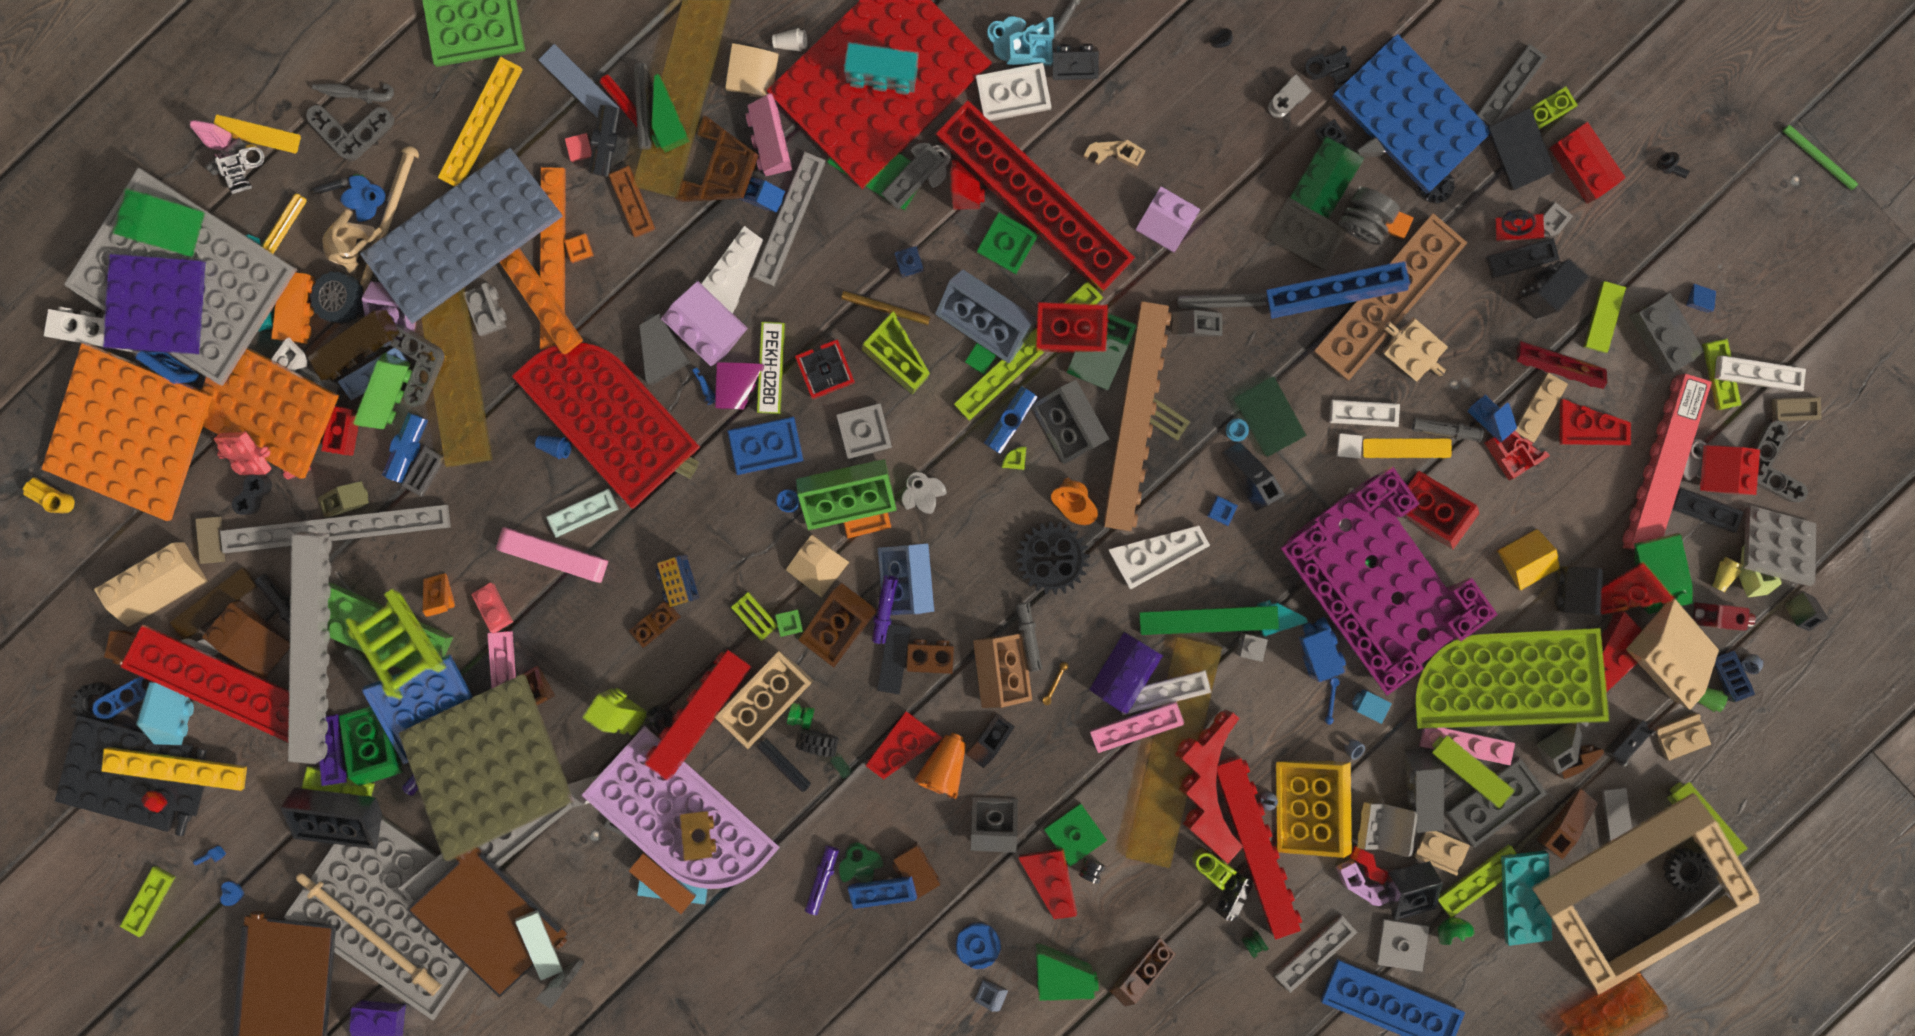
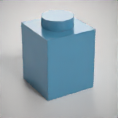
M1363 689L1361 693L1358 692L1352 702L1354 705L1353 710L1381 724L1392 704Z

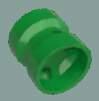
M793 702L787 725H799L802 729L809 730L815 708H803L800 704Z

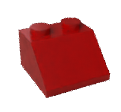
M1704 445L1700 491L1734 495H1756L1760 449Z

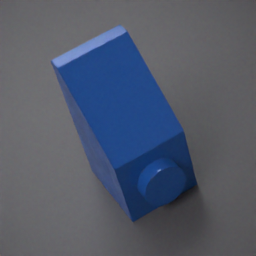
M751 177L745 196L740 200L765 210L777 212L785 191L765 180Z

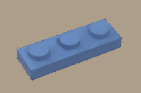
M396 348L385 352L409 362L404 353ZM382 355L338 381L351 401L366 392L376 363Z

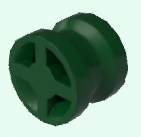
M1257 930L1253 931L1250 937L1241 939L1253 959L1258 957V953L1261 951L1269 950Z

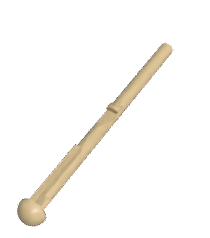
M412 146L404 147L401 151L403 156L387 198L388 204L379 227L382 232L373 240L372 245L387 235L414 157L419 158L417 149ZM366 264L360 281V285L364 288V293L374 273L368 264Z

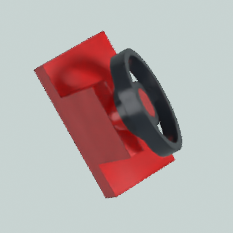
M1516 209L1509 211L1503 217L1496 218L1497 242L1544 238V214L1533 215L1531 211Z

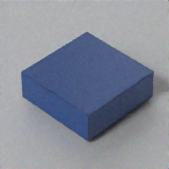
M1216 496L1207 517L1229 526L1238 505Z

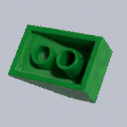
M125 189L113 234L193 257L205 212Z
M1675 533L1635 543V566L1644 562L1681 606L1692 604V580L1681 534ZM1652 603L1651 606L1642 608L1647 614L1659 612L1666 603Z
M371 706L339 716L348 778L358 786H362L403 773L401 759Z

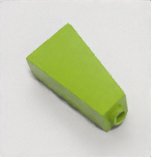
M1440 735L1432 744V747L1435 748L1432 751L1434 755L1497 807L1500 808L1515 791L1448 735L1444 738Z
M1679 782L1670 789L1672 794L1667 798L1672 805L1692 793L1696 794L1716 820L1736 856H1739L1748 849L1690 782L1685 784Z

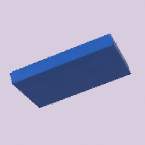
M795 417L727 431L737 475L804 461Z

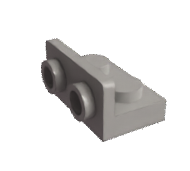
M485 282L481 284V287L463 293L479 336L482 337L506 328L505 321L507 316L502 307L499 308L497 302L499 295L494 286Z

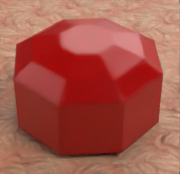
M152 790L148 791L141 799L143 805L154 812L162 811L167 804L166 798L161 793Z

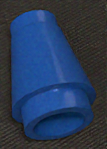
M539 435L536 439L535 447L558 459H566L571 452L572 444L565 437Z

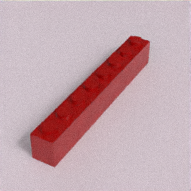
M1237 755L1219 761L1216 776L1237 837L1243 846L1242 851L1271 935L1276 940L1301 931L1299 924L1302 923L1299 911L1293 908L1292 902L1295 899L1291 889L1286 888L1284 882L1287 880L1283 867L1279 868L1277 859L1280 856L1276 846L1271 845L1269 838L1273 836L1268 824L1264 825L1262 816L1265 815L1261 802H1256L1254 795L1258 793L1254 782H1250L1247 773L1250 772L1246 759L1242 760Z

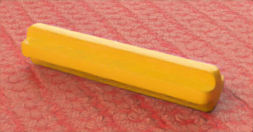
M297 193L293 195L261 245L262 247L274 254L307 202L303 196Z

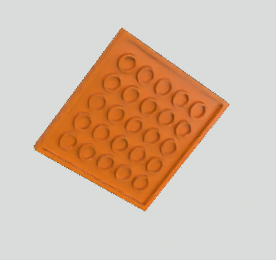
M81 343L42 470L165 521L172 520L213 395L185 383L173 384L154 370L91 344Z

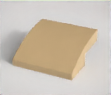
M732 43L726 91L745 93L759 98L768 95L767 90L775 83L779 54Z

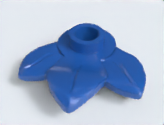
M364 176L349 177L351 189L346 190L341 195L340 202L347 208L356 209L357 221H367L375 216L377 207L384 203L385 192L379 185L371 184ZM371 192L375 193V200H372L370 198Z

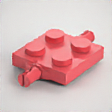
M246 432L220 433L214 438L218 444L219 451L217 455L220 456L219 458H227L231 463V468L239 475H265L271 470V467L264 458L270 455V450L267 447H257Z

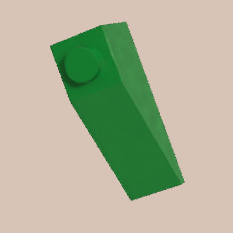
M657 74L654 75L652 128L655 134L651 136L656 147H661L666 153L690 142L665 84L660 75Z

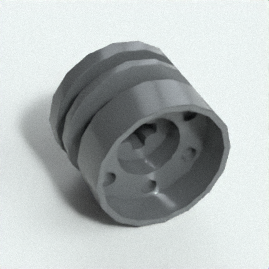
M1358 187L1350 201L1354 208H1347L1344 211L1345 216H1342L1338 223L1353 237L1373 245H1380L1384 240L1383 235H1386L1389 231L1385 224H1392L1400 212V207L1392 199L1378 191L1367 187Z

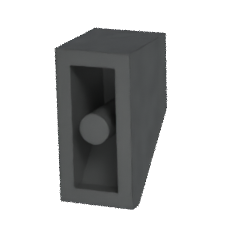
M1199 310L1172 312L1173 335L1186 337L1222 336V313Z

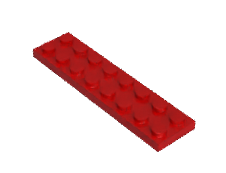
M141 626L121 665L122 668L289 743V690L151 627Z

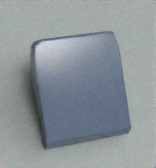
M983 980L974 1001L992 1012L1000 1011L1008 990Z

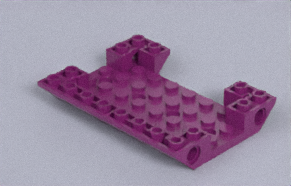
M1390 467L1365 480L1293 533L1281 547L1283 553L1386 696L1422 671L1424 668L1421 664L1455 639L1463 641L1498 615L1471 577L1446 588L1396 518L1407 514L1418 506L1419 502L1394 467ZM1344 518L1350 521V527L1347 531H1342L1339 528V523ZM1369 555H1374L1376 558V564L1372 568H1368L1365 564V560ZM1399 591L1402 594V600L1398 604H1394L1391 596L1394 592ZM1421 628H1426L1428 631V635L1424 640H1419L1417 637V633Z

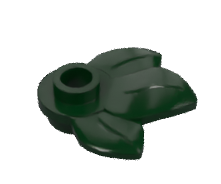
M860 842L851 843L846 848V858L839 865V875L844 883L854 876L861 883L872 882L874 869L883 867L882 858L876 851L867 850L866 846ZM854 850H859L861 852V855L859 857H855L852 852Z

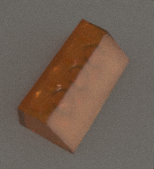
M1638 972L1605 992L1590 997L1561 1014L1560 1017L1571 1036H1638L1669 1018L1666 1004L1643 975Z

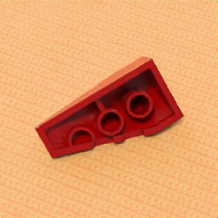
M952 160L953 210L980 209V203H985L984 189H980V182L957 160Z

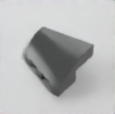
M580 958L562 969L563 972L556 974L535 999L551 1009L585 961Z

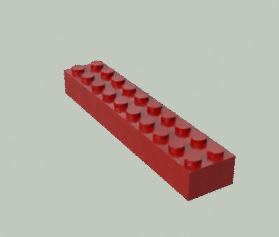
M968 100L936 133L937 140L943 146L947 147L966 168L1031 229L1039 234L1048 245L1101 294L1134 260L1135 257Z

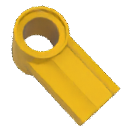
M32 478L29 482H26L23 488V495L42 505L47 512L69 513L74 508V499L70 494L62 493L38 478Z

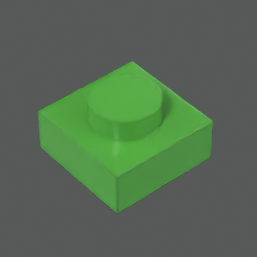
M798 609L775 615L780 637L803 632Z

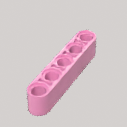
M502 527L496 550L599 583H602L608 564L606 559Z

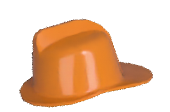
M1067 477L1060 487L1051 494L1052 502L1071 522L1079 525H1088L1096 520L1098 516L1097 509L1088 498L1086 486L1081 482L1072 481Z

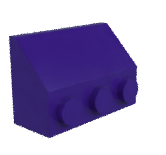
M1124 632L1089 690L1121 712L1128 714L1163 655Z

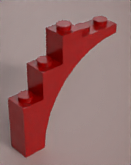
M1225 709L1215 716L1214 723L1209 728L1201 732L1198 741L1190 737L1182 741L1175 755L1193 771L1191 775L1183 779L1182 786L1179 788L1197 806L1196 809L1191 810L1187 814L1183 825L1221 860L1229 864L1243 846L1232 835L1225 823L1217 798L1216 775L1219 757L1230 731L1239 720L1233 712Z

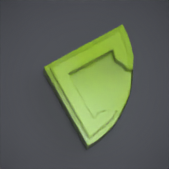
M1019 447L1009 452L1004 458L1001 468L1024 470L1026 447Z

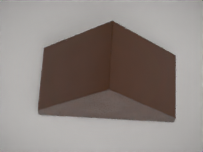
M539 666L521 674L526 676L537 706L555 696Z

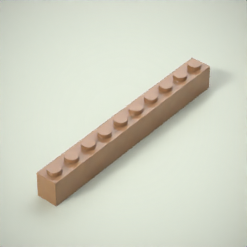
M1141 302L1139 305L1103 527L1132 531V527L1136 528L1138 514L1134 513L1136 505H1140L1142 492L1138 491L1139 483H1143L1145 478V469H1142L1143 460L1148 459L1149 447H1146L1147 437L1151 438L1153 424L1149 423L1151 415H1155L1157 402H1153L1154 393H1158L1160 388V380L1157 379L1158 370L1162 371L1164 357H1161V351L1167 345L1168 335L1164 333L1165 327L1170 325L1172 315L1171 312H1168L1169 306L1148 302Z

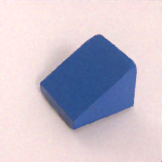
M1693 284L1686 306L1706 313L1713 312L1716 291Z

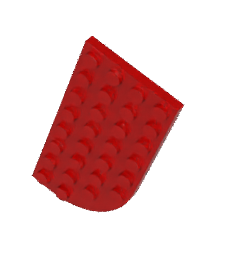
M579 343L569 353L563 354L557 345L552 346L535 355L512 376L632 509L700 448L698 443L619 358L601 347Z

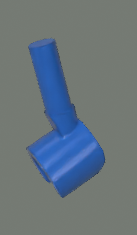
M216 846L205 855L193 860V864L198 865L210 858L217 862L226 855V852L221 846Z

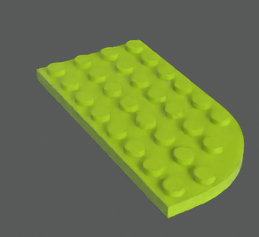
M1600 629L1479 634L1468 636L1463 641L1455 640L1449 643L1431 658L1418 681L1415 697L1417 729L1608 722L1609 716Z

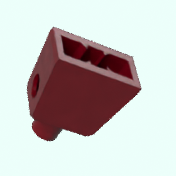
M1698 602L1694 604L1693 620L1699 626L1746 631L1748 626L1752 627L1755 624L1756 617L1753 613H1749V608Z

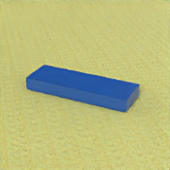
M912 876L851 884L847 887L853 909L909 902L917 899Z

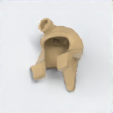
M346 209L325 232L322 242L326 257L337 264L344 265L347 268L346 271L351 273L359 265L356 261L359 251L367 243L377 238L382 230L380 228L375 230L374 227L368 225L347 223L353 212ZM357 239H364L359 244H357Z

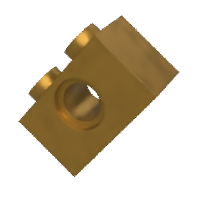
M708 811L680 814L684 861L712 858V853L716 852L715 838H710V830L714 829L713 815L708 816ZM695 829H702L705 832V839L702 842L698 843L692 839V833Z

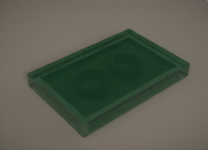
M1274 376L1233 398L1266 458L1307 436Z

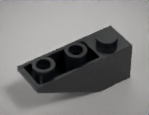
M1241 442L1221 452L1255 511L1285 496L1274 475Z

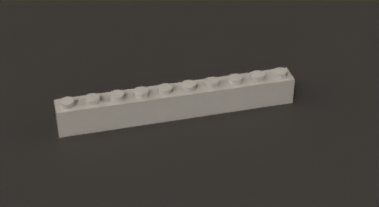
M302 531L292 534L288 762L316 764L325 758L328 750L325 743V734L328 730V722L326 721V711L328 709L326 689L329 685V678L326 676L329 664L327 644L330 640V633L327 631V623L330 619L328 599L331 594L330 586H328V576L331 573L329 553L332 548L329 533Z

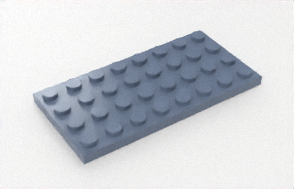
M509 148L361 253V256L408 320L413 324L563 217V215L512 149Z

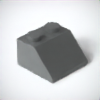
M973 797L971 851L1016 853L1018 799Z

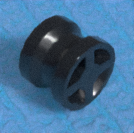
M1086 857L1083 861L1084 868L1079 871L1078 875L1083 879L1099 884L1101 881L1100 874L1105 871L1106 866Z

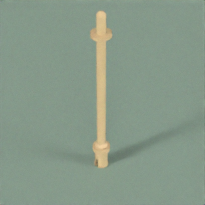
M303 873L297 874L296 880L310 891L307 898L310 899L316 896L407 971L412 977V983L415 985L419 984L432 997L441 988L442 984L430 976L426 968L422 969L414 966L321 888L324 884L322 881L316 885Z

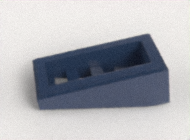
M1732 650L1717 656L1714 666L1724 693L1728 696L1727 701L1737 702L1755 695L1735 651ZM1729 660L1732 661V664L1725 667L1722 666V663ZM1735 669V673L1726 674V672ZM1738 678L1739 682L1731 684V680ZM1742 688L1741 691L1735 693V689Z

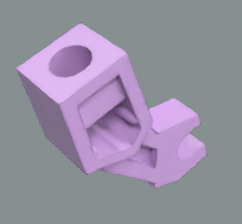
M1352 859L1336 866L1345 888L1369 901L1371 905L1381 906L1389 902L1386 895L1378 897V893L1384 890L1381 884H1364L1365 879L1356 862ZM1355 875V878H1357L1356 882L1349 883L1348 878Z

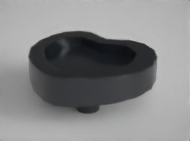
M1223 28L1217 34L1210 37V45L1214 48L1229 46L1233 41V34L1230 29Z

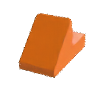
M446 573L424 579L422 611L426 617L446 612L448 609L455 607Z

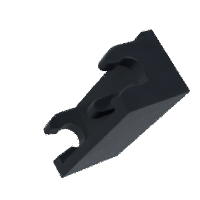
M1634 717L1604 752L1620 766L1626 767L1629 764L1627 761L1656 731L1648 728V724L1644 720Z

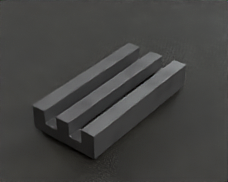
M424 446L402 486L423 497L446 458ZM429 454L430 457L413 486L410 485L425 457ZM435 458H436L437 461L435 462L434 466L432 467L431 471L429 472V474H428L427 478L425 479L424 483L422 484L421 488L418 489L419 485L421 484V482H422V480L424 479L426 473L428 472L429 468L431 467L432 463L434 462V460H435Z

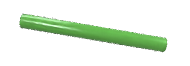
M1790 124L1782 130L1850 190H1853L1858 185L1853 178Z

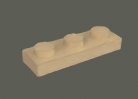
M1550 373L1544 375L1516 424L1517 429L1515 431L1518 432L1520 437L1528 439L1533 443L1536 441L1568 385L1566 382Z

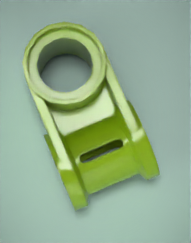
M1198 849L1192 856V861L1196 868L1222 890H1224V884L1232 874L1235 875L1237 873L1230 865L1217 858L1207 849ZM1202 857H1209V862L1206 865H1199Z

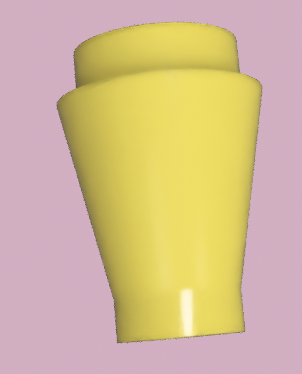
M1725 557L1723 562L1720 561L1712 586L1725 592L1742 572L1740 569L1743 565Z

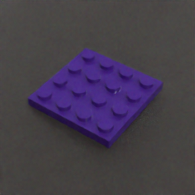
M110 254L103 347L199 355L206 262Z

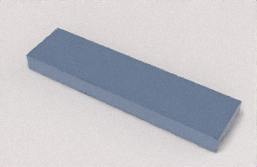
M555 44L539 59L596 117H598L600 104L619 108Z

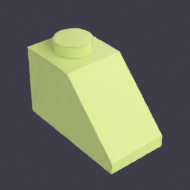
M1744 546L1742 547L1740 564L1743 566L1740 569L1742 572L1739 574V578L1746 596L1768 595L1782 584L1780 578L1744 569Z

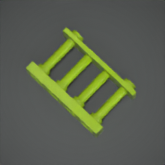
M391 589L385 593L388 599L385 607L360 624L350 618L346 620V623L349 626L347 629L349 635L358 641L383 682V691L389 697L401 699L404 696L399 687L426 669L441 672L447 667L402 594ZM391 613H396L400 619L398 624L370 642L365 631ZM403 631L408 632L411 637L409 643L382 661L376 650ZM414 650H419L423 656L421 662L393 680L387 669Z

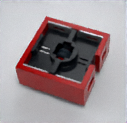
M838 339L820 346L821 350L816 352L812 349L795 356L813 400L855 383Z

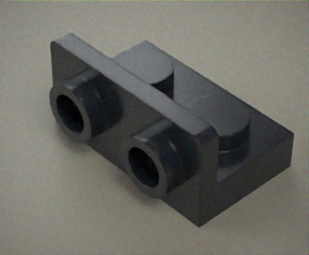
M1084 43L1080 44V47L1059 44L1057 48H1052L1053 80L1099 79V51L1097 47H1093V44Z

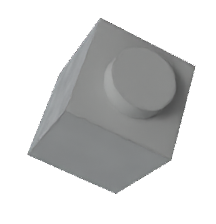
M1241 633L1236 655L1263 662L1268 639Z

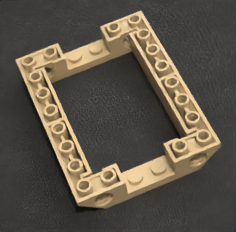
M1695 793L1688 795L1532 887L1551 920L1576 956L1575 959L1598 995L1759 903V893L1716 820ZM1692 836L1694 841L1703 848L1718 874L1716 876L1717 880L1730 895L1731 899L1727 895L1719 898L1607 963L1572 905Z

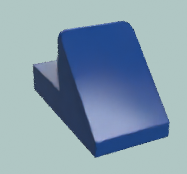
M1484 395L1467 411L1500 443L1517 429L1508 402L1499 408L1491 399Z

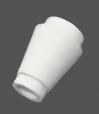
M797 28L773 34V47L794 51L806 49V31Z

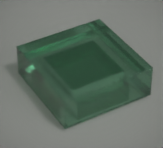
M837 753L830 761L844 779L850 775L851 768L840 753Z

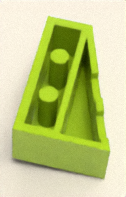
M611 688L597 696L583 718L601 731L616 733L618 729H621L619 731L621 734L629 732L630 735H635L645 721L647 711L626 698L628 694L623 690Z

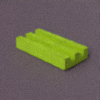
M749 592L731 607L761 641L778 627L774 619ZM747 599L772 625L770 628H768L764 624V622L756 615V613L748 606V604L745 602ZM740 605L743 606V608L751 615V617H752V618L759 624V626L765 631L763 634H762V633L758 630V628L750 621V619L742 612V610L739 608Z

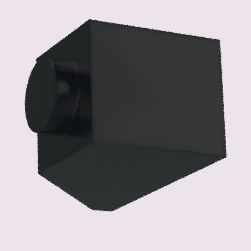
M996 713L974 741L966 755L984 769L998 754L1015 726Z

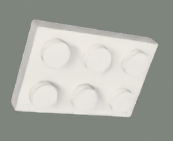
M1043 63L976 76L982 112L989 121L1051 110L1052 108Z

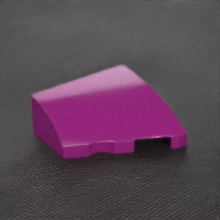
M717 362L715 408L743 410L748 401L749 393L756 386L754 383L760 371L763 372L764 364Z

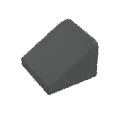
M1373 138L1357 149L1355 153L1361 157H1377L1385 153V149L1377 138Z

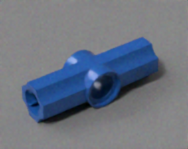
M1021 386L984 444L1001 454L1038 397ZM1006 415H1015L1017 424L1015 426H1007L1004 422Z
M408 412L400 433L391 442L389 449L391 454L382 473L384 477L402 483L410 462L416 458L420 450L419 441L428 422L427 419Z

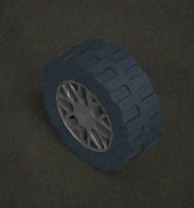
M337 271L323 274L312 287V294L310 296L312 300L311 306L321 319L338 324L349 323L351 320H355L357 315L362 312L364 288L357 279L350 275Z

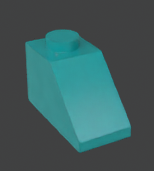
M1270 600L1257 603V606L1278 605L1279 629L1259 630L1262 636L1308 622L1306 617L1278 603H1271Z

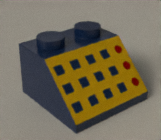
M687 555L657 563L656 574L660 582L663 581L665 590H662L665 603H669L670 607L700 598Z

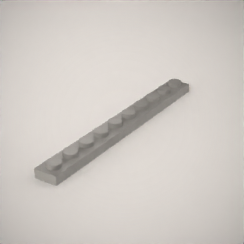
M448 505L224 530L220 531L222 552L234 553L292 546V534L302 531L329 533V540L337 541L450 528L451 525Z

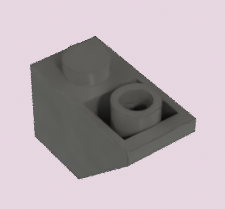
M1569 723L1543 739L1537 746L1542 759L1560 774L1578 762L1583 736L1578 723Z

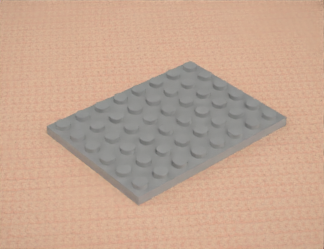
M138 168L125 189L205 212L193 257L113 234L125 193L124 190L64 285L106 311L110 254L206 262L199 355L171 354L217 384L224 385L297 269L146 171Z
M383 816L376 849L334 844L310 880L316 885L322 881L324 883L321 888L414 966L422 969L426 968L428 970L427 973L442 984L436 994L432 997L419 984L415 985L412 983V977L407 971L316 896L310 899L307 898L310 891L305 887L284 916V918L289 920L337 925L334 952L431 1020L438 1016L469 971L456 956L406 910L410 903L398 889L439 855Z

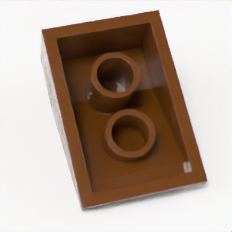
M841 583L829 595L798 641L834 668L877 612V609Z
M243 601L231 602L202 636L204 640L220 653L262 679H265L290 650V640Z

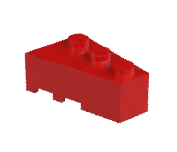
M1622 611L1612 614L1611 622L1601 635L1603 636L1601 641L1606 692L1638 663L1626 649L1643 630Z

